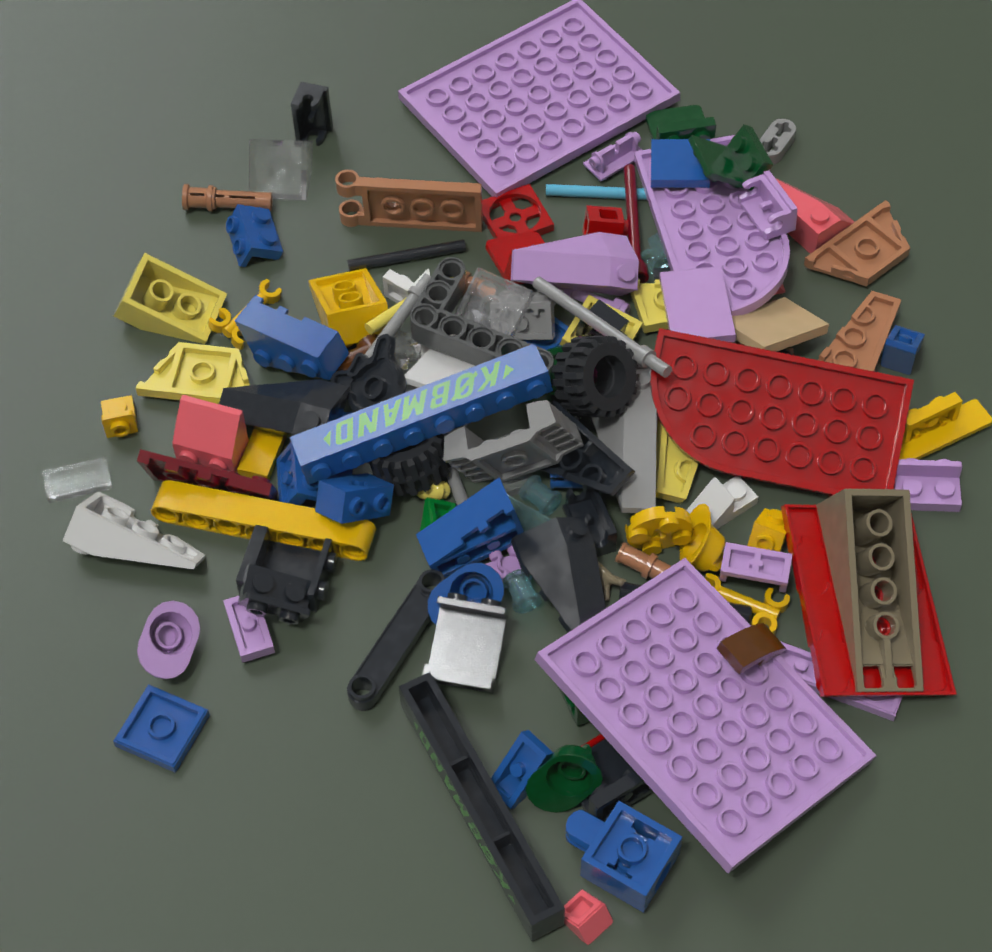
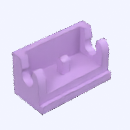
M769 170L765 171L762 175L746 180L742 184L744 189H750L751 187H754V189L739 195L738 203L765 240L796 230L798 208Z
M726 542L719 579L726 582L727 576L780 585L779 592L786 593L793 554Z

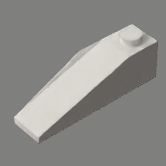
M99 491L76 506L63 538V542L70 544L74 551L85 555L90 554L187 569H195L205 558V554L174 535H162L159 533V525L151 520H146V522L140 521L134 517L136 510Z

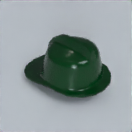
M585 744L582 747L577 745L558 747L549 760L527 780L526 793L534 806L548 812L567 811L577 806L602 784L603 776L592 755L591 746Z

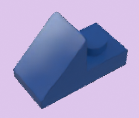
M895 325L886 339L881 366L910 375L925 334Z
M530 730L520 733L491 777L503 801L510 809L515 808L527 797V780L553 754Z

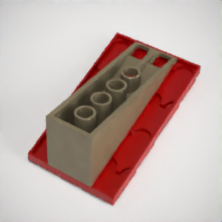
M843 489L817 505L784 504L781 506L788 553L793 554L792 566L796 590L800 597L807 644L811 651L816 686L820 697H934L957 695L911 514L910 490Z

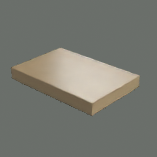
M786 297L763 304L748 314L732 316L736 341L745 346L775 352L827 334L829 327L827 322Z

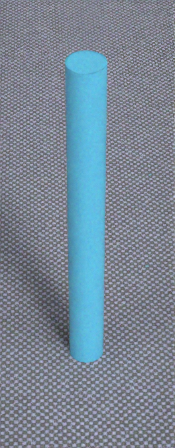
M546 184V196L625 199V187ZM637 188V200H647L644 188Z

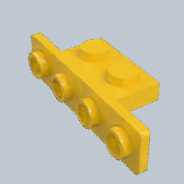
M956 392L945 397L938 396L928 405L908 411L899 459L915 458L919 460L991 426L992 417L977 399L962 404L963 400Z

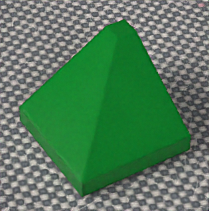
M427 497L424 502L420 531L455 508L456 503Z

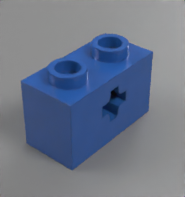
M369 473L319 480L315 512L341 524L390 516L394 484Z

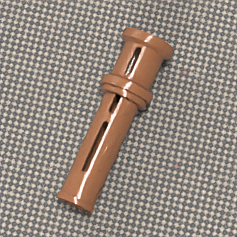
M189 184L183 185V210L207 208L208 211L213 212L217 207L236 208L237 204L272 210V192L217 190V187H214V185H209L208 188L190 187Z

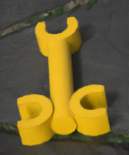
M268 279L260 283L259 294L257 295L264 299V305L266 303L274 304L278 302L282 293L281 288L276 289L272 293L267 292L266 290L269 288L270 283ZM221 307L219 309V317L224 321L218 322L210 317L208 326L213 332L223 333L227 338H231L232 345L242 350L244 348V341L239 336L243 335L234 321L242 310L231 320L230 312L226 308Z
M712 573L706 574L705 579L727 602L752 607V613L756 615L752 619L751 626L764 623L769 626V629L775 635L777 619L780 613L787 610L790 595L786 594L781 602H775L771 599L774 589L770 587L765 592L763 602H760L721 586V581L716 575Z

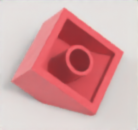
M182 395L172 441L176 458L218 470L225 469L237 472L238 465L249 442L243 411Z

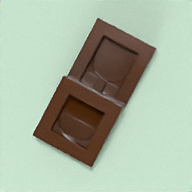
M764 623L752 625L720 641L717 650L739 675L756 664L759 667L783 653L786 649Z

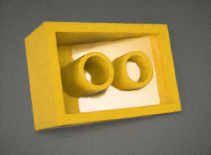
M367 268L308 280L322 325L338 331L346 348L353 346L354 343H359L367 335H371L366 331L365 324L388 310L387 301ZM384 327L373 334L379 335Z

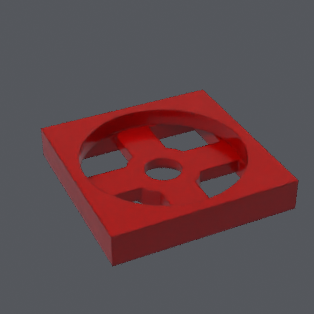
M530 184L507 191L498 197L493 196L482 200L483 221L494 239L536 231L543 235L554 231V222ZM524 198L529 200L532 205L521 210L516 208L513 202ZM501 206L504 216L491 220V210ZM517 214L521 219L519 221H512L510 216ZM539 217L538 223L529 229L526 225L527 220ZM508 227L509 229L515 230L516 233L506 232L502 229Z

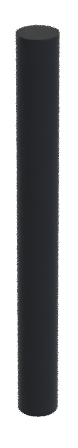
M464 239L350 259L347 260L349 271L363 268L368 269L466 251Z

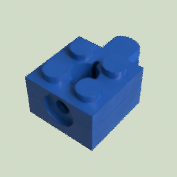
M618 801L605 822L584 810L573 812L566 822V840L569 844L585 852L581 858L580 876L644 913L680 855L683 837Z

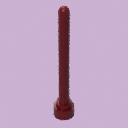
M627 164L624 167L628 240L639 259L638 279H640V283H646L649 279L647 264L641 259L636 173L634 165Z

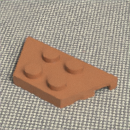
M885 200L805 257L804 266L868 286L909 255L910 246L906 238L901 234V227L898 221L893 220L889 202Z

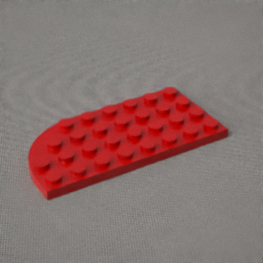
M659 328L654 351L658 358L672 367V371L668 377L664 378L651 369V395L657 409V417L667 435L692 460L724 474L833 496L843 489L894 488L914 384L913 379Z

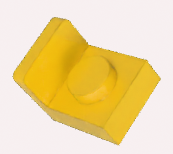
M132 395L101 401L103 414L101 419L107 438L123 437L138 432Z

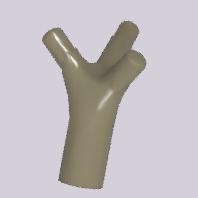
M598 561L604 600L609 601L611 584L622 586L627 581L611 573Z

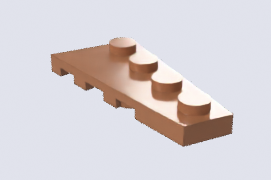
M871 291L853 313L847 325L842 327L836 334V338L830 346L822 351L818 360L875 372L886 339L900 308L901 299Z

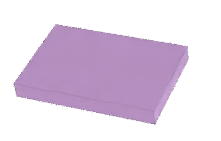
M721 266L660 272V285L669 330L726 342H735L736 333Z

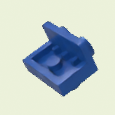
M237 204L232 215L227 218L226 231L229 233L233 245V253L236 255L239 266L246 267L252 256L279 260L283 249L270 210Z

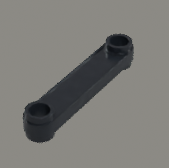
M430 569L420 575L373 648L349 681L347 696L350 704L356 710L368 711L376 705V702L430 622L428 599L433 589H427V587L437 586L446 579L440 571ZM360 690H368V691H370V692H369L368 694H366V695H357V694H356V693H357L358 691H360Z

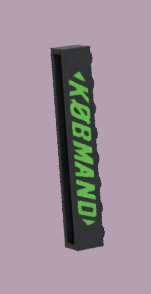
M431 672L400 685L401 707L530 940L534 941L563 926L565 920L563 904Z

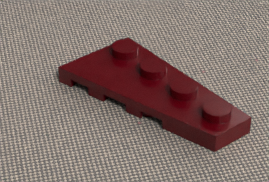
M142 449L139 451L137 462L155 481L171 480L274 501L277 500L278 491L267 478L261 476L249 478L231 470H218Z

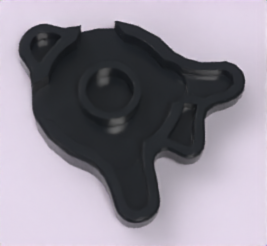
M383 334L378 337L370 358L364 353H357L347 370L337 371L331 377L332 383L350 387L348 403L353 412L405 393L406 378L403 370L395 360L396 341L389 334Z

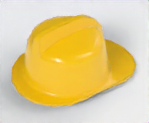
M700 504L690 513L693 528L691 532L692 541L680 546V561L686 558L700 572L708 570L717 572L721 569L725 537L711 524L709 506Z

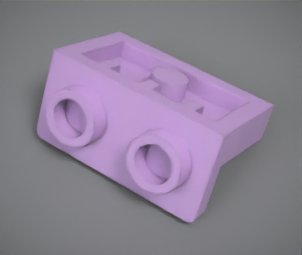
M915 458L899 459L893 489L910 490L911 510L960 512L962 500L959 477L962 471V462L947 459L937 461L918 460Z

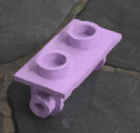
M637 132L626 133L623 138L616 141V144H611L599 152H593L591 158L583 162V165L600 181L607 179L622 170L625 165L635 162L634 152L642 150L638 146V143L641 142L640 135Z

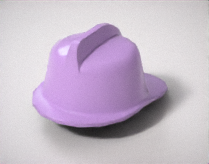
M168 601L155 607L148 616L138 642L137 654L140 664L152 676L161 679L175 678L183 673L188 666L200 632L199 620L192 608L182 602Z

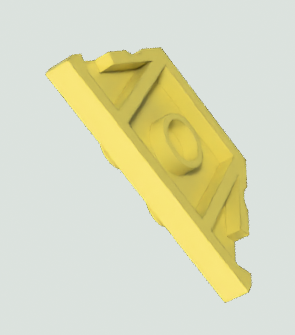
M178 342L169 351V355L155 365L153 368L154 373L145 383L140 381L136 385V391L138 396L180 400L182 395H187L219 404L223 388L250 386L239 349Z

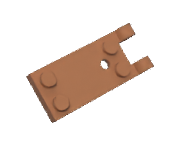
M342 170L335 177L336 190L340 196L346 198L362 196L363 207L359 201L352 199L342 202L339 206L340 221L347 227L364 225L482 232V184L359 177L353 170ZM345 182H353L351 185H343ZM351 211L357 212V213L354 214V215H347V214H346L347 212H351Z

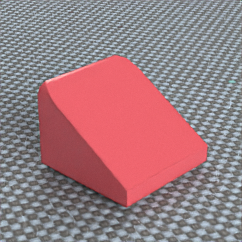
M583 889L564 905V924L587 945L591 944L613 923L606 905Z

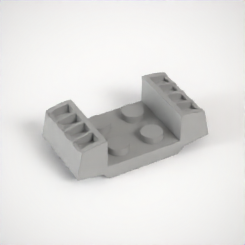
M548 400L526 404L530 428L515 430L506 437L483 441L465 426L452 431L444 438L443 460L449 463L451 467L456 468L459 473H463L466 478H470L473 483L491 479L496 480L499 477L502 482L558 464L563 455L584 446L576 424L569 420Z

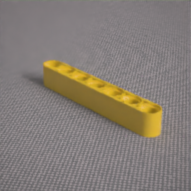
M171 480L161 483L151 508V514L156 519L165 523L249 540L255 525L268 527L271 541L322 550L325 538L332 539L334 553H337L338 557L362 561L367 558L376 531V526L369 520L341 524L315 512V508Z

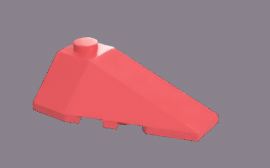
M775 178L798 208L796 230L788 234L810 254L854 223L838 207Z

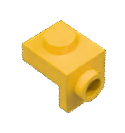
M764 508L754 522L747 546L781 552L783 543L786 540L782 511Z

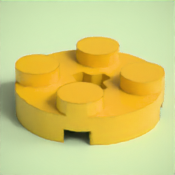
M664 506L644 509L630 518L631 524L629 526L625 525L626 538L629 545L642 549V552L648 555L652 553L657 555L662 552V549L675 545H686L692 541L691 532L693 528L690 514L681 507H675V512H665Z

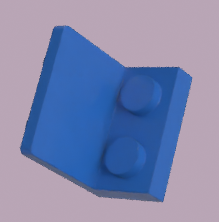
M290 442L276 459L279 502L301 505L304 504L306 499L316 501L319 481L308 485L292 442ZM352 469L330 476L327 479L353 475Z

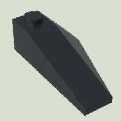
M553 400L551 404L576 424L584 446L563 455L558 464L540 470L614 496L635 471L556 400Z

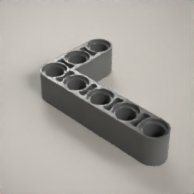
M447 257L438 264L410 313L411 335L414 341L475 366L531 345L452 313L466 288V268L463 261L459 258ZM536 346L548 369L551 380L553 379V356L549 351Z

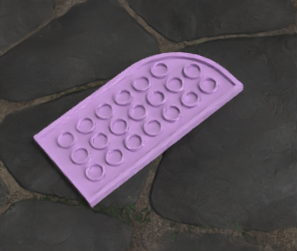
M735 135L713 138L710 141L727 146ZM651 149L635 151L634 161L670 270L678 271L721 266L732 316L748 314L770 300L779 290L787 275L790 255L787 233L768 240L764 239L738 203V196L745 192H750V190L736 189L728 183L714 182L710 180V188H651Z

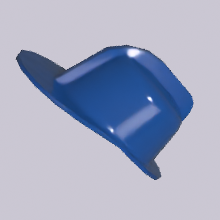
M470 563L441 581L431 591L428 599V613L432 622L435 625L437 624L440 609L437 604L438 596L447 597L448 593L468 596L467 601L481 603L482 598L501 602L504 595V583L499 573L489 565Z

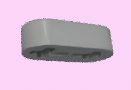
M777 119L772 122L760 138V142L773 165L782 159L795 139L796 125L788 119Z

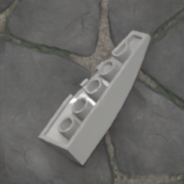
M640 364L636 368V374H639V381H636L635 386L638 389L636 395L632 394L631 396L633 401L630 406H625V411L621 414H616L614 417H591L593 428L596 429L598 439L635 471L616 493L622 513H638L644 509L656 507L657 409L651 395V368H644Z

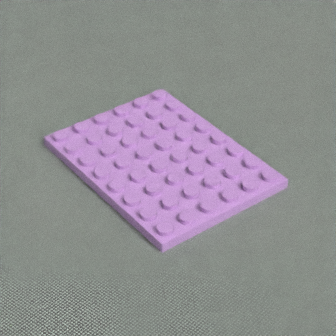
M572 0L398 90L400 101L478 183L482 184V187L492 197H498L507 191L531 183L646 119L647 114L665 109L680 101V92L582 0Z
M684 558L537 652L534 660L727 873H730L869 765L876 757V754L780 655L760 667L756 664L740 675L717 650L720 641L751 625Z

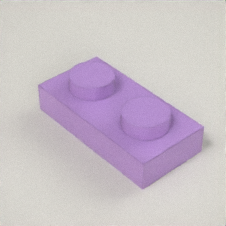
M239 596L223 600L242 663L275 653L264 615L249 613L246 611L247 607L237 605Z

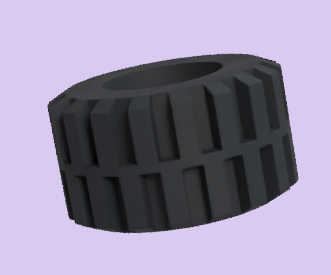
M581 336L571 339V343H565L561 347L563 352L557 353L555 357L557 364L552 366L555 379L551 380L552 386H556L557 389L554 393L556 399H562L560 405L564 409H569L570 414L580 417L610 418L624 412L625 406H630L633 401L631 396L632 394L636 395L638 389L635 384L636 381H639V374H636L637 361L632 359L634 353L631 348L626 349L624 341L617 340V337ZM595 367H596V370H597V383H596V386H595V384H594V378H593Z
M445 434L434 436L417 445L392 452L386 457H379L369 461L373 476L394 484L393 494L397 493V496H405L406 494H411L412 496L417 495L420 491L424 490L426 492L430 490L432 484L438 485L442 482L441 477H446L449 473L448 468L451 467L449 463L443 460Z

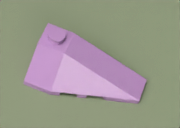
M597 232L512 250L511 281L533 284L534 279L540 276L558 288L623 296L638 290L639 259L627 236Z

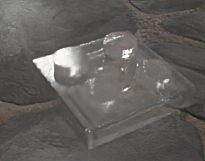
M478 267L455 314L514 337L535 293L530 289Z

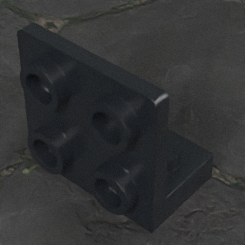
M606 739L591 747L592 755L601 770L603 779L602 784L580 802L585 811L606 821L618 801L630 806L653 792Z

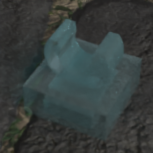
M656 233L647 239L650 249H646L641 253V258L646 263L652 260L651 263L647 264L648 271L653 274V268L669 267L660 235Z

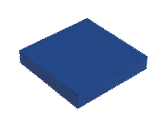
M651 139V188H710V179L704 175L703 168L699 160L694 156V150L688 139Z
M148 684L113 742L117 748L176 773L208 720L210 713L208 709Z

